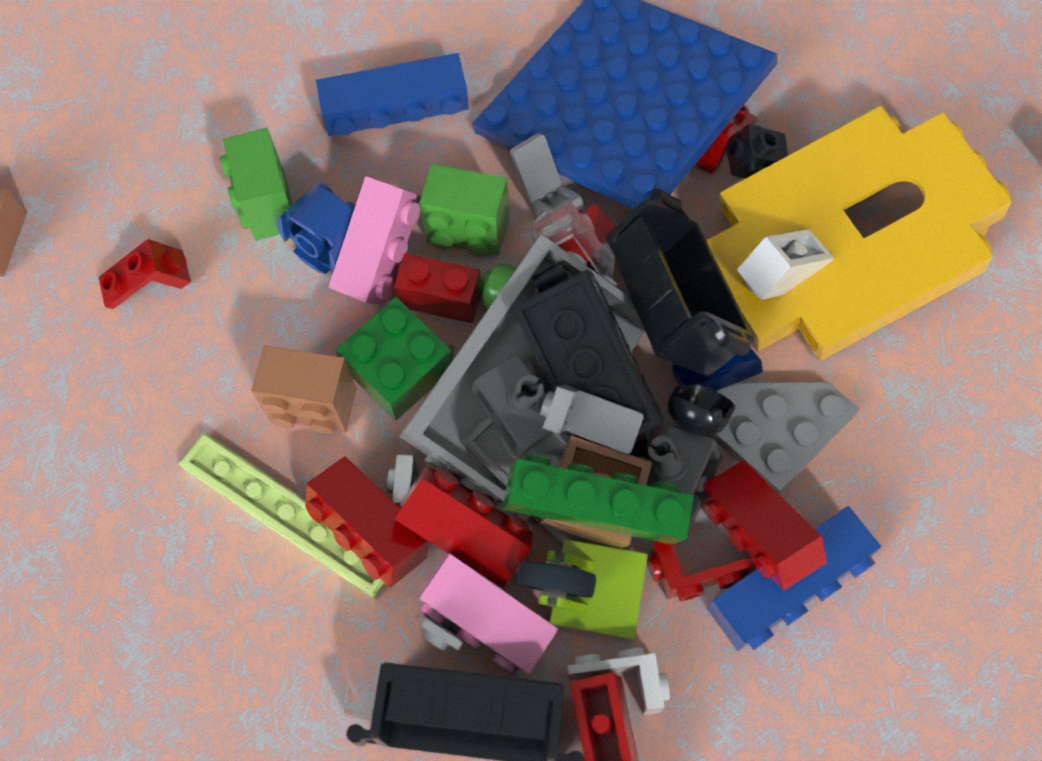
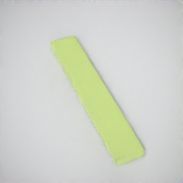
M205 432L179 462V465L185 471L376 600L386 586L380 578L376 580L366 572L362 565V560L351 550L346 551L337 543L333 532L323 522L317 523L311 518L305 507V499Z

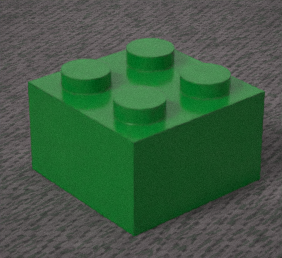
M397 297L335 349L338 357L345 358L352 378L395 421L436 385L453 360L452 350Z

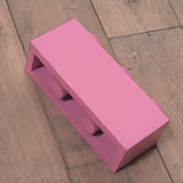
M365 176L328 288L365 303L386 306L388 298L394 291L395 277L400 262L408 250L407 242L412 227L420 215L419 202L421 196Z
M449 553L444 555L417 595L420 600L425 602L420 609L423 613L441 625L446 618L461 627L456 634L458 637L477 650L482 643L486 644L497 652L492 660L513 675L518 667L527 674H530L558 631V628Z

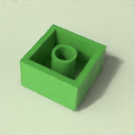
M268 127L224 138L223 143L226 154L220 156L226 178H230L231 186L227 187L234 210L237 209L243 229L250 227L256 241L279 235L277 220L293 203L284 169Z
M431 164L419 202L427 242H432L441 248L457 247L467 249L471 253L480 256L488 254L499 256L510 218L507 178Z

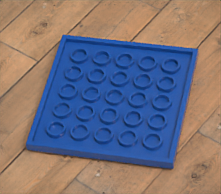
M584 0L476 118L472 126L476 134L509 150L537 133L544 135L558 174L634 210L642 201L650 199L651 192L657 188L670 195L777 65V53L641 0Z

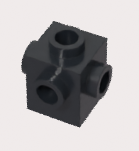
M747 124L730 140L727 146L730 174L744 179L788 156L785 133Z

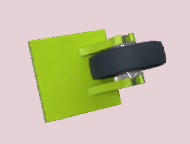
M564 539L562 553L548 551L546 563L521 561L518 566L516 584L541 590L539 604L552 607L550 624L635 640L648 554Z

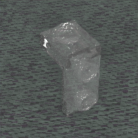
M572 202L556 211H547L541 214L531 224L532 244L535 243L541 234L556 245L573 237L597 273L613 279L616 259L612 249L607 243H600L594 234L595 229L586 213L580 214Z

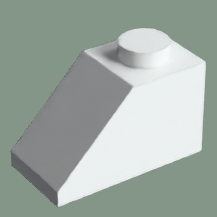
M807 229L766 236L737 271L745 279L747 288L763 300L784 295L828 265L834 257L812 231Z

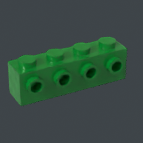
M532 454L524 455V460L516 459L510 466L502 510L672 545L687 540L694 495L680 493L681 487L679 485L667 482H654V487L637 484L638 478L636 476L624 473H611V478L594 475V468L581 464H568L567 469L550 466L551 460L549 458Z

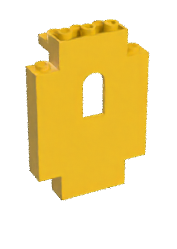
M879 106L720 192V211L731 227L706 241L754 336L752 344L757 352L799 330L818 360L822 361L984 273L993 258L991 245L985 235L991 225L1004 219L1012 200L1010 199L1007 187L1001 181H996L988 171L984 157L979 152L971 149L965 141L964 133L960 126L955 122L951 123L944 112L902 134L899 121L894 116H889L883 107ZM899 181L911 182L921 189L924 195V203L919 209L866 238L861 236L844 211ZM810 229L834 259L784 295L761 300L757 295L753 294L747 288L745 279L737 269L766 236Z

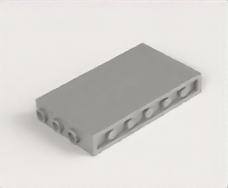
M542 234L532 245L399 436L427 456L424 461L435 470L442 468L450 471L461 479L460 486L471 493L478 491L496 503L494 508L507 516L514 514L523 520L530 518L531 515L502 510L506 490L461 443L488 416L471 391L474 381L517 353L522 362L526 360L534 367L539 376L538 385L543 384V392L547 395L551 391L511 307L535 296V283L532 276L562 262L565 269L574 276L585 270L594 273L631 351H633L645 332L631 297L619 290V285L612 278L603 274L598 275L587 267L586 261L581 256L571 251L566 252ZM566 277V278H564V279H562V280H560V281H558V282H556V283H554V284H552V285H550V286H548V287H546V288L540 290V292H543V291H545V290H547V289H549V288H551V287H553V286H555V285H557V284H559V283H561V282H563V281H565V280H567V279H569V278ZM565 431L569 436H573L572 433Z

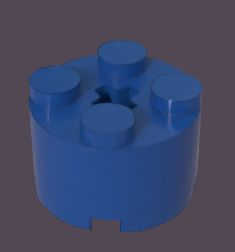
M318 182L309 188L278 218V231L285 242L291 238L297 246L293 251L294 254L306 265L319 273L326 274L331 270L333 274L356 204L352 202L345 203L333 194L326 184Z

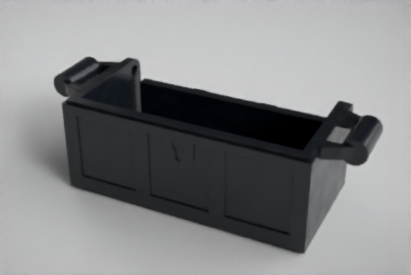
M657 188L651 192L650 199L642 201L606 235V240L656 357L702 375L711 376L735 355H747L751 349L750 343L754 341V336L698 223L689 219L681 208L682 203L678 198Z
M560 262L532 276L535 283V296L511 308L551 391L556 392L558 386L566 384L643 413L644 419L638 435L644 432L645 438L634 443L629 455L641 458L649 454L648 447H652L650 444V429L662 424L665 418L594 273L585 270L574 276ZM566 277L569 278V279H567V280H565V281H563V282H561V283H559V284H557V285H555V286H553V287H551V288H549V289H547V290H545V291H543V292H540V290H542V289H544V288H546V287H548V286H550V285H552V284H554V283H556V282H558V281H560V280H562V279H564V278H566ZM573 434L574 437H577V438H580V439H583V440H586V441H589V442L598 444V443H596V442H593V441H591V440H588V439H585V438H583V437H580V436H577V435Z
M384 662L380 665L370 730L363 728L361 725L353 724L346 732L347 739L356 746H364L370 743L382 745L383 747L496 761H585L583 754L579 751H572L569 754L558 753L564 685L548 681Z

